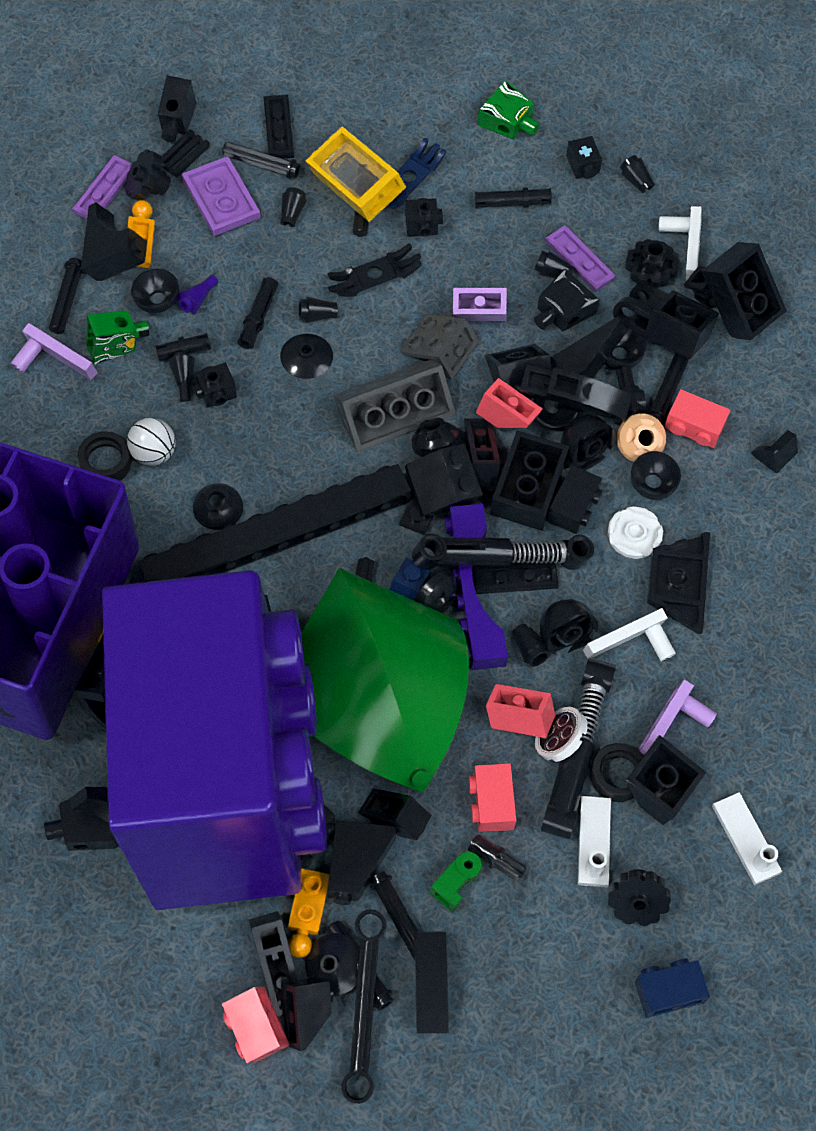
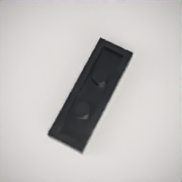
M288 95L263 96L268 153L283 159L294 158Z
M554 562L512 563L509 566H472L473 584L476 594L558 589L559 587L557 569Z

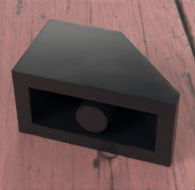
M374 788L358 812L378 825L395 826L396 835L416 841L424 832L432 816L411 795Z
M317 977L282 983L288 1047L298 1051L308 1048L332 1013L331 1003L334 998L332 987L328 980Z

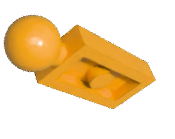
M139 200L132 207L134 217L129 216L127 228H130L147 240L145 263L136 267L150 269L155 220L149 219L152 215L150 203L145 200Z
M301 869L302 889L299 893L295 894L288 923V930L296 931V934L292 935L288 940L290 953L295 958H303L310 953L312 942L308 934L318 936L330 874Z

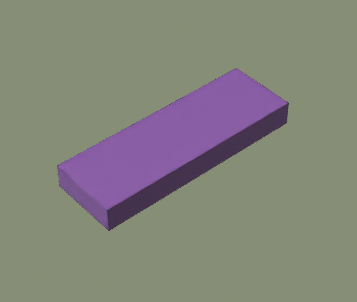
M114 155L72 208L73 212L87 219L89 205L97 202L106 209L128 180L127 174L132 163Z
M566 225L545 238V242L563 260L575 266L574 271L595 292L615 279V274Z

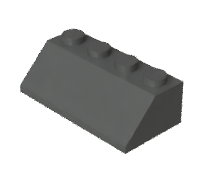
M431 359L333 395L339 416L357 452L417 430L425 420L435 418L446 419L456 415L443 367Z

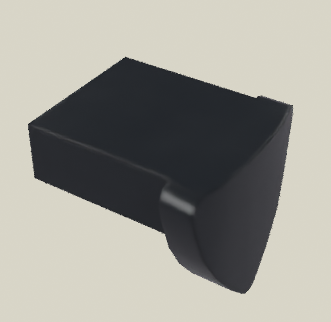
M787 430L772 446H758L751 453L757 460L777 474L798 453L796 434Z

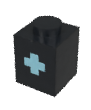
M589 136L568 141L566 157L575 178L584 177L585 179H590L599 174L602 158L593 137Z

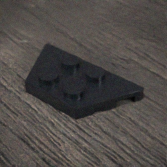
M710 532L701 533L700 537L686 540L685 538L675 541L671 545L665 544L655 547L651 553L647 603L658 610L662 608L667 616L697 634H702L704 626Z

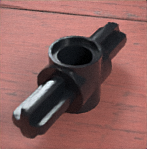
M626 365L617 368L616 375L619 389L632 395L626 418L635 414H644L646 412L645 394L643 389L634 384L631 368ZM644 430L639 433L638 439L644 437Z

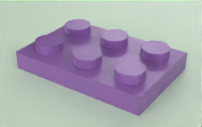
M228 156L182 174V180L213 236L260 218L259 209Z

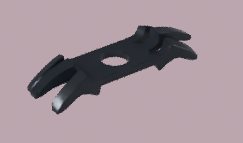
M409 243L400 250L387 253L385 257L355 268L350 266L342 272L327 273L330 280L344 281L327 288L329 292H337L338 296L341 297L357 296L359 292L395 278L409 276L422 266V263L418 261L421 259V255L418 253L410 258L401 260L412 250V245ZM371 268H378L382 271V275L374 279L370 278L367 272Z

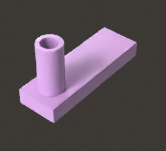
M30 323L23 329V333L28 341L10 363L14 368L20 369V372L24 373L39 352L44 350L89 380H92L97 374L92 362Z
M685 679L675 688L640 745L638 751L643 756L659 735L662 737L665 735L679 710L707 728L715 719L716 712L689 695L694 685Z

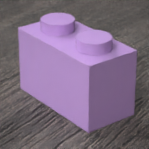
M453 288V317L467 319V321H507V288Z

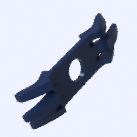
M424 138L418 149L410 155L407 162L397 171L401 178L404 173L412 172L416 175V179L412 182L403 180L406 188L399 194L400 197L398 199L396 197L385 208L390 206V208L396 209L402 206L406 198L431 171L436 170L447 151L442 149L434 159L440 148V145L436 143L421 158L428 144V139Z

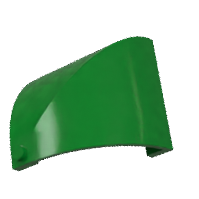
M338 568L301 632L304 664H308L310 667L315 697L317 734L314 737L361 767L388 780L423 793L446 755L462 714L469 674V655L465 634L457 619Z

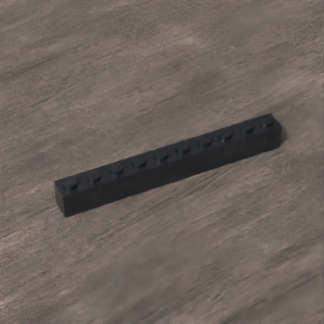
M399 464L383 466L372 474L366 476L359 475L348 483L332 485L324 492L316 495H306L300 501L289 505H279L273 511L265 514H255L244 522L228 524L220 531L212 534H202L196 540L188 543L175 544L169 550L159 554L151 553L145 556L143 560L138 561L143 579L157 581L225 573L407 504L411 499V489Z

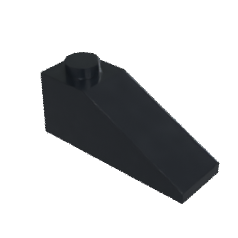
M616 317L550 357L553 368L570 371L594 379L627 333L628 328Z
M464 418L466 449L481 491H495L499 481L500 458L493 425L485 419Z
M276 911L249 919V924L270 1000L277 1016L284 1015V1007H281L284 1006L282 983L297 981L298 979L279 912Z

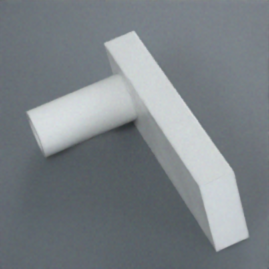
M691 207L690 217L660 216L659 232H689L686 281L698 267L701 207Z
M662 608L588 643L583 649L587 658H593L646 633L661 662L676 654L661 627L667 619Z
M740 792L713 803L712 807L753 884L757 885L781 874L782 870L776 861L778 851L774 846L767 844Z
M581 796L578 885L609 886L611 798Z

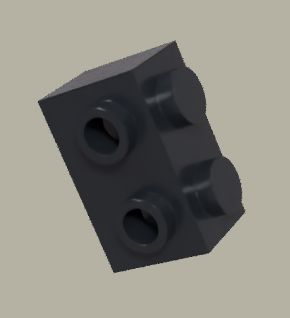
M572 465L549 507L547 521L577 535L581 525L586 527L591 518L592 512L589 510L592 504L598 505L604 492V490L600 489L602 478Z

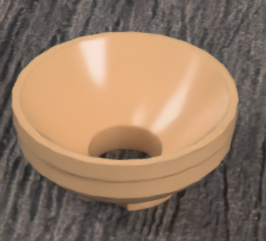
M635 414L626 418V421L621 423L617 432V445L620 452L625 458L633 462L644 453L650 451L662 452L666 444V432L663 425L658 419L648 414ZM642 430H648L652 433L653 440L648 446H644L639 442L638 436Z

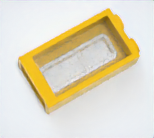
M341 127L331 135L323 145L305 160L316 177L368 222L377 216L406 188L396 170L344 127Z

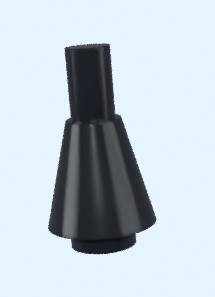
M179 352L174 354L168 362L177 386H179L180 402L191 401L190 385L195 358L189 356L186 352Z

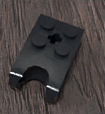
M644 282L634 286L630 291L629 297L622 298L613 309V317H618L628 329L650 339L652 343L664 346L674 351L676 355L691 359L710 338L719 312L674 290L668 294ZM638 292H643L647 300H641ZM622 308H628L634 312V315L626 316Z

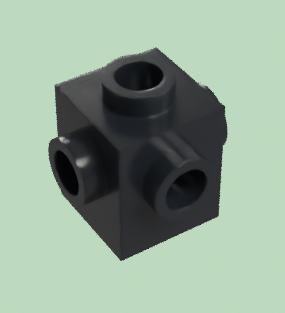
M436 198L406 200L405 220L407 236L427 237L438 235V224H443L442 209H437Z
M226 362L216 366H207L201 371L195 372L197 383L193 384L194 391L198 400L203 398L206 408L220 406L228 400L237 398L236 385Z

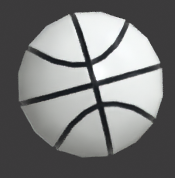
M145 418L136 422L131 427L127 436V445L132 457L140 464L157 466L166 462L172 456L175 450L176 439L173 430L166 422L157 418Z

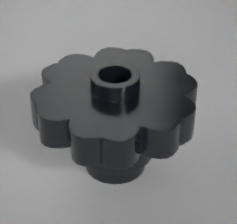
M148 149L138 155L137 161L132 163L127 174L128 181L125 185L127 196L139 201L148 198L150 193L164 195L167 192L171 178L167 176L165 171L161 170L163 165L161 155Z
M647 239L637 242L635 249L628 251L625 269L631 272L630 279L637 284L644 282L659 288L660 286L668 285L669 278L676 276L679 259L673 256L674 249L667 246L665 242Z
M633 869L629 872L621 873L619 875V882L611 883L609 886L608 905L614 908V916L625 924H633L637 921L639 925L647 926L659 922L660 914L669 912L671 892L665 888V880L652 871L647 872L642 869Z

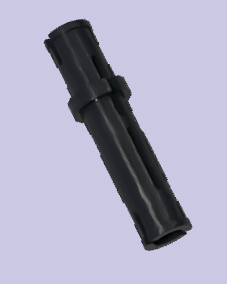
M523 187L522 190L475 192L474 194L475 208L506 206L529 208V205L552 204L551 188L529 190L528 187Z
M271 277L263 278L251 311L244 318V327L237 340L238 345L244 349H252L254 347L259 331H262L264 328V318L279 286V283Z

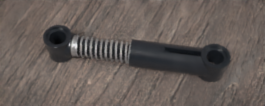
M431 533L423 536L412 551V559L415 565L423 570H430L435 566H509L511 562L514 563L515 561L517 563H529V561L531 563L534 561L535 563H548L549 561V563L554 562L555 564L558 562L569 570H575L582 567L593 556L594 545L588 537L580 534L560 542H512L509 538H442L437 534ZM424 548L432 550L434 556L427 554ZM573 549L577 550L580 556L576 555Z
M588 658L581 683L584 688L580 704L578 705L579 708L577 709L587 719L586 735L583 733L580 738L582 741L580 747L571 756L559 762L558 772L541 832L570 839L583 785L594 750L592 738H594L595 725L598 723L596 720L599 719L598 715H600V706L603 705V697L605 693H609L616 670V665Z

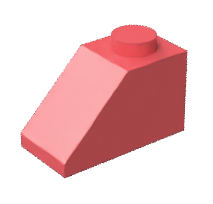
M498 378L484 393L476 413L497 428H527L541 413L543 408Z

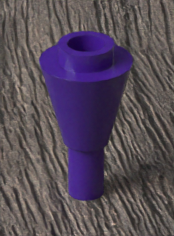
M210 275L203 283L180 292L178 297L180 309L186 313L196 314L208 292L218 283V279L214 275Z

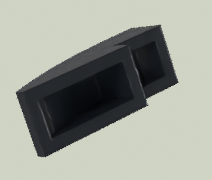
M446 931L415 932L417 1034L449 1033Z

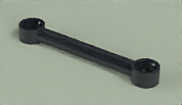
M373 909L362 911L355 921V930L361 939L350 1073L344 1077L341 1085L344 1097L349 1102L355 1104L366 1102L374 1092V1082L369 1075L379 940L386 933L387 923L384 916L379 911ZM368 914L377 916L382 922L379 934L370 938L362 934L359 925L361 919ZM354 1075L364 1076L370 1084L367 1095L361 1099L351 1097L347 1091V1081Z

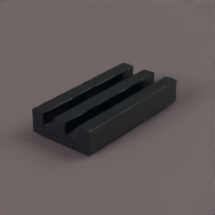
M190 129L161 156L163 161L161 168L177 178L210 147L209 141L206 139L203 141L200 135L196 136L194 131ZM197 144H199V146L191 154H189L175 169H173V167L181 159H183Z

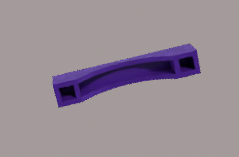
M483 503L450 507L449 517L444 518L446 534H451L452 538H486L487 525ZM472 566L453 567L452 573L455 575L460 588V593H457L456 604L458 610L463 609L464 618L460 619V625L464 634L467 635L468 655L472 670L506 667L508 655L504 630L493 622L483 609L475 592Z

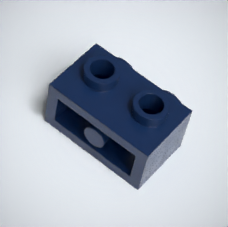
M684 958L670 963L671 967L660 970L659 966H652L641 970V975L637 977L635 985L645 1018L704 1004L708 1000L710 995L698 960L689 962L688 958Z

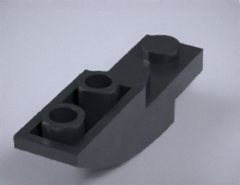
M526 365L520 388L521 394L571 405L574 410L624 422L626 421L632 397L631 394L577 373L553 368L552 371L531 365Z

